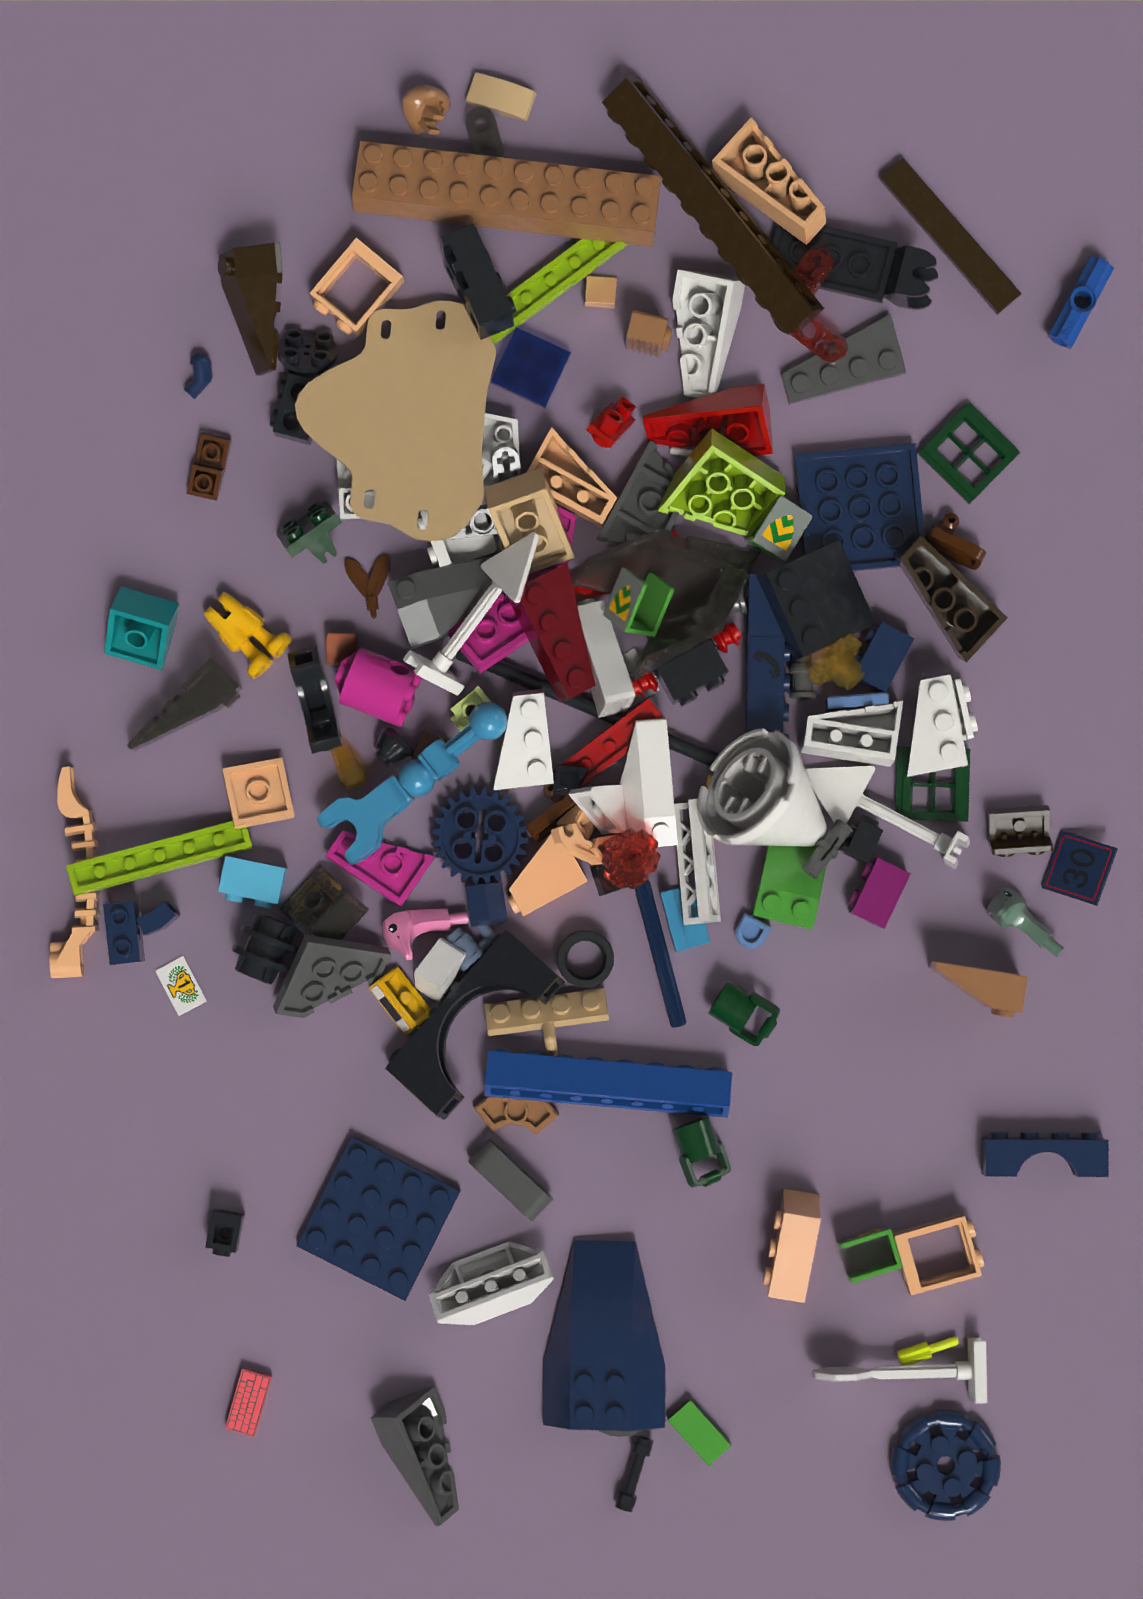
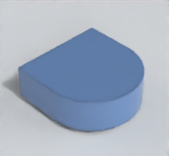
M744 913L736 928L735 936L741 946L753 949L762 945L771 927Z

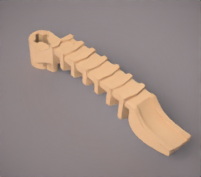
M63 767L57 789L58 808L66 817L73 819L83 818V824L64 827L65 836L85 834V840L71 842L73 852L86 850V857L75 858L76 863L97 857V848L99 847L95 836L97 824L93 822V811L85 807L77 796L74 767ZM98 890L75 896L76 902L87 901V908L74 909L75 919L80 918L81 925H73L72 934L68 941L50 942L49 966L52 979L84 976L83 946L95 931H99L97 916L100 915L98 908L100 892Z

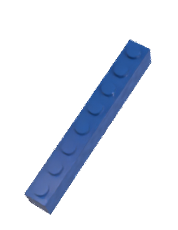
M496 1049L495 1051H488L484 1096L728 1118L732 1072H725L724 1069L715 1067L701 1070L695 1069L690 1065L667 1067L658 1062H650L644 1065L634 1064L633 1061L625 1059L610 1062L604 1061L599 1057L577 1059L567 1054H558L554 1057L543 1056V1054L535 1051L520 1054L513 1053L508 1049Z

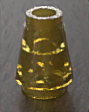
M343 743L342 746L333 748L330 751L340 785H344L346 790L358 788L368 781L366 776L368 771L348 747L347 743Z

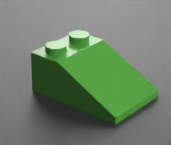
M816 845L812 847L767 846L751 913L752 916L813 930L826 867L820 873L818 879L810 877L801 867L815 851Z

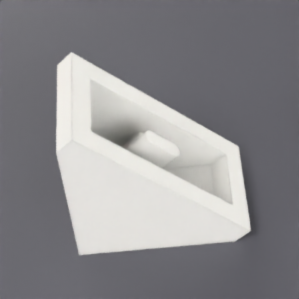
M622 785L594 786L570 790L568 795L602 835L625 832L627 823Z
M441 937L415 970V988L436 1002L442 1003L467 953Z

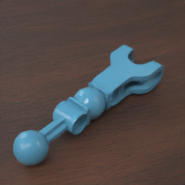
M483 702L477 705L470 714L469 725L447 743L443 739L435 741L417 756L419 759H411L405 762L400 767L397 776L392 775L362 799L339 798L321 812L317 817V822L321 827L333 828L345 820L354 824L357 835L354 843L345 852L347 862L350 865L359 864L377 851L383 841L385 825L414 802V797H422L432 790L435 780L440 781L460 765L457 759L459 755L480 739L488 741L500 737L507 726V715L504 709L493 702Z

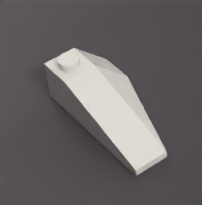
M677 270L672 301L673 309L676 310L678 328H676L677 338L680 339L682 355L680 365L685 396L701 398L717 393L741 311L745 285L738 278L705 272Z
M667 719L636 720L624 771L619 783L623 786L627 828L625 832L615 833V835L620 834L623 843L646 848L677 845Z

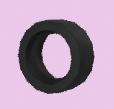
M580 930L570 934L561 943L557 952V966L561 975L568 983L581 988H591L601 984L610 975L614 966V953L610 943L602 935L593 931ZM581 941L595 943L603 954L601 969L590 977L576 975L570 969L567 962L570 948Z

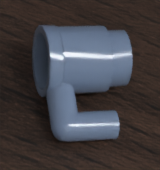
M489 925L475 927L484 937L478 944L460 927L445 939L467 953L460 966L462 972H465L471 964L482 957L490 948L489 944L497 934Z

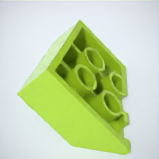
M711 428L675 472L657 511L666 514L675 511L683 515L684 519L694 522L695 519L713 524L715 528L749 537L768 515L777 498L786 494L785 476Z

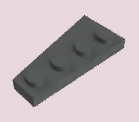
M891 314L782 373L781 377L789 405L906 374Z

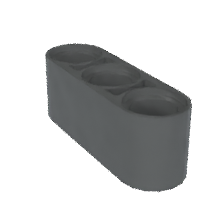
M488 1139L468 1160L473 1168L532 1222L553 1200L532 1177L491 1139Z

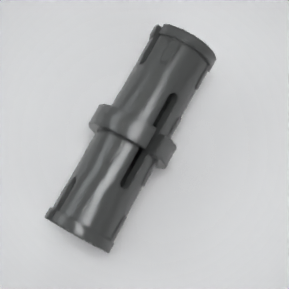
M836 819L823 840L819 839L815 844L817 848L801 869L810 877L818 879L831 858L835 859L839 854L837 850L853 831L852 828L842 820Z

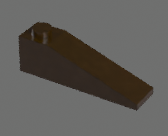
M274 242L232 248L219 255L218 272L221 275V285L257 376H262L276 370L279 333L274 328V319L276 313L280 312L281 302L276 301L277 283H282L283 277L280 243Z

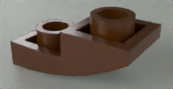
M206 433L200 434L187 494L215 501L218 499L232 439Z

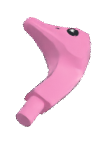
M448 908L397 912L382 922L383 937L389 948L402 954L406 961L412 960L411 945L416 936L429 931H451V926L467 924V911L449 914Z

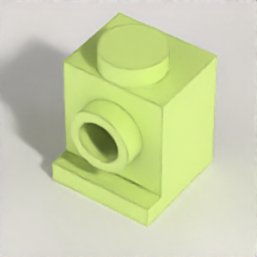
M479 686L450 709L454 714L450 720L460 732L469 725V716L466 715L467 707H476L483 702H491Z

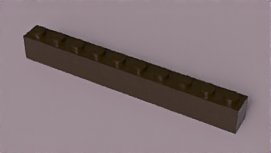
M626 77L602 102L608 109L607 114L609 118L616 124H620L626 132L625 137L629 143L639 148L644 155L645 163L651 169L656 170L663 178L662 183L664 187L671 193H675L681 201L680 205L685 213L695 218L700 225L699 230L706 238L712 240L718 247L717 251L720 257L727 263H730L737 271L736 276L739 281L745 286L750 287L755 294L756 302L763 309L768 310L774 317L773 322L775 326L787 335L800 332L825 308L640 77Z

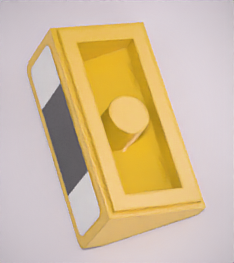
M398 965L369 987L372 994L404 1035L409 1034L430 1017L429 1012L431 1008Z

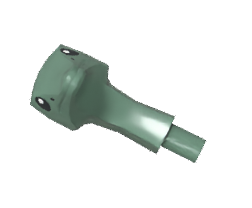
M1007 887L999 891L992 898L986 913L1004 929L1009 926H1015L1026 933L1040 948L1045 947L1055 957L1061 954L1064 947L1051 937L1053 932L1040 923L1027 910L1026 899Z

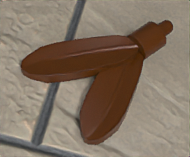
M387 554L381 555L376 560L370 578L358 562L352 559L345 560L346 574L361 595L366 598L367 611H370L373 619L377 617L376 610H379L377 596L380 594L390 570V558Z

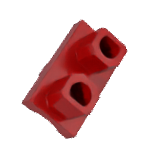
M621 397L616 404L611 402L590 423L586 431L592 434V438L597 445L611 448L635 422L631 414L636 406L626 398Z

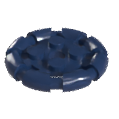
M942 1409L935 1410V1414L928 1416L922 1414L904 1427L900 1433L902 1436L898 1444H894L892 1449L890 1470L891 1475H894L897 1485L895 1489L912 1510L918 1509L925 1513V1517L933 1520L953 1521L956 1520L955 1517L966 1514L968 1517L974 1514L991 1498L989 1494L993 1486H997L999 1482L1001 1460L1000 1455L996 1454L994 1447L996 1442L992 1434L977 1419L973 1421L966 1417V1413ZM939 1425L942 1434L931 1437L929 1428ZM960 1428L968 1432L964 1440L955 1435ZM912 1442L920 1444L916 1454L908 1451ZM982 1449L985 1458L977 1460L973 1451ZM944 1456L952 1458L954 1462L953 1468L946 1473H942L937 1469L938 1460ZM915 1469L918 1478L908 1480L906 1472ZM975 1475L983 1479L978 1489L970 1485ZM926 1489L935 1494L931 1502L923 1499ZM960 1494L962 1502L951 1505L949 1496L956 1497Z

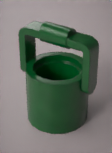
M727 981L712 1004L708 1014L729 1026V1031L753 1046H758L764 1038L770 1036L776 1027V1019L780 1013V1008L759 994H749L730 981ZM758 1005L772 1015L766 1018L758 1030L759 1034L755 1036L743 1029Z
M708 1116L672 1129L681 1154L679 1162L690 1187L693 1188L701 1185L707 1187L720 1181L721 1176L730 1173L731 1165L722 1142L717 1140ZM716 1154L721 1169H715L696 1179L691 1163Z

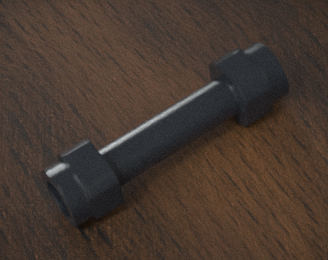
M640 1435L635 1437L632 1446L634 1455L623 1491H619L615 1507L620 1510L633 1511L637 1496L634 1494L645 1457L650 1456L652 1439Z

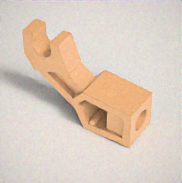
M576 823L564 826L567 835L564 833L563 826L551 829L554 844L561 852H566L586 861L591 867L626 856L620 834L588 841L584 839Z

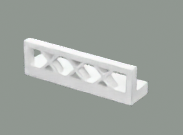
M690 799L687 803L674 804L684 925L721 921L714 838L703 829L699 821L698 799ZM689 809L690 828L683 822L682 810ZM690 839H692L693 858L686 853V844ZM693 869L696 889L689 884L688 875ZM697 898L698 917L692 918L691 905Z

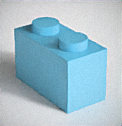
M225 856L218 892L225 893V900L242 903L243 897L255 899V906L272 909L273 903L281 904L288 869Z

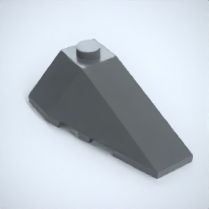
M491 557L416 572L388 583L411 649L443 638L449 633L448 630L461 620L464 622L493 582L480 567L483 562Z
M430 1386L389 1402L370 1418L381 1445L435 1526H440L459 1510L455 1477L454 1473L449 1471L447 1453L451 1452L450 1442H445L443 1425L447 1424L446 1413L435 1386Z

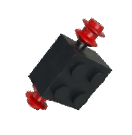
M724 620V627L720 630L712 626V638L657 668V670L653 669L651 671L650 668L641 665V673L635 675L630 671V680L635 696L640 694L644 699L646 690L651 689L657 692L658 683L656 679H659L672 705L679 702L682 707L697 699L699 696L697 692L705 687L710 692L724 684V677L729 671L720 657L716 646L724 653H728V645L732 643L737 647L740 646L738 640L742 636L734 622L728 624Z

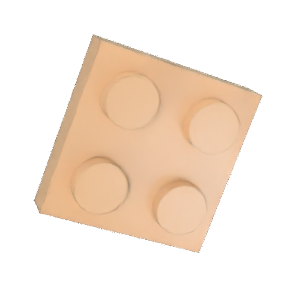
M282 757L222 768L234 829L294 818L295 814Z

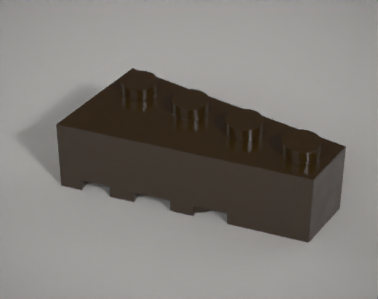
M913 532L893 554L958 658L967 663L1008 617L922 536Z

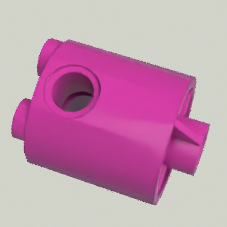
M361 647L358 651L342 660L334 682L340 694V704L402 728L407 713H410L414 704L415 696L413 695L415 690L418 689L422 677L414 673L415 668Z

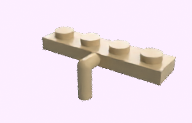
M605 988L556 994L546 1005L535 997L484 1004L488 1036L543 1029L546 1055L554 1057L558 1055L555 1027L609 1020Z

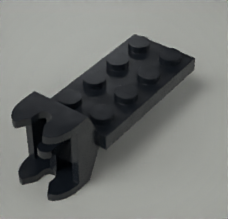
M779 224L777 225L773 245L806 286L882 304L885 298L896 306L914 310L924 309L931 305L932 300L926 295L929 293L930 287L925 282L938 279V272L934 268L937 266L936 258L930 252L908 245L897 248V242L823 226L806 245Z

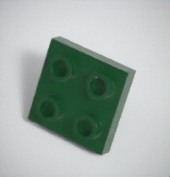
M325 500L323 503L316 502L306 509V515L297 521L295 519L290 520L280 528L281 532L277 534V537L292 558L306 548L322 563L327 562L324 555L325 552H329L332 556L337 555L329 532L339 526L342 521Z

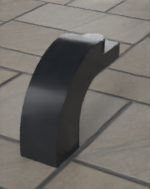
M317 646L287 653L290 671L305 719L312 754L342 746L339 723Z

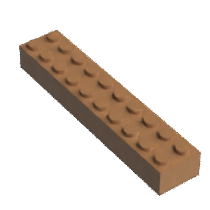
M360 141L352 190L353 211L358 213L460 225L474 223L477 227L601 240L613 243L625 242V244L653 247L661 176Z

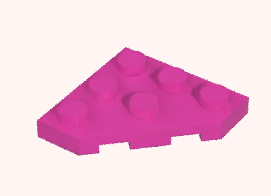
M501 593L497 597L496 601L460 648L461 652L480 674L529 641L508 598L504 597V594ZM461 620L448 630L449 633L447 635L452 638L463 621Z

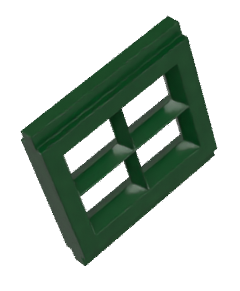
M968 402L924 446L918 455L970 504L1021 452ZM963 422L980 436L969 449L953 434ZM948 437L964 452V455L954 465L937 450ZM984 442L1001 457L990 469L973 454ZM968 458L985 473L974 485L958 470Z
M897 747L895 812L911 820L968 822L970 749H965L968 765L953 768L952 782L936 781V772L930 773V781H913V776L907 777L911 747ZM913 787H929V810L912 809ZM936 787L952 788V811L935 810Z

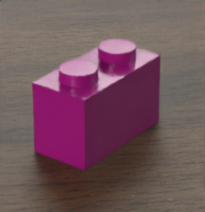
M875 858L873 863L869 861L860 876L865 879L861 889L855 888L847 905L852 907L849 913L881 929H885L911 873L880 858Z

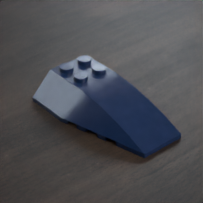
M575 1240L543 1363V1425L569 1430L638 1431L665 1428L666 1364L661 1351L657 1327L655 1326L636 1241Z

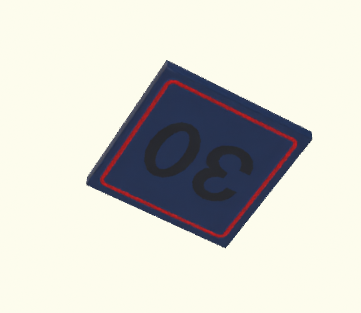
M1062 831L1042 888L1098 906L1118 848Z

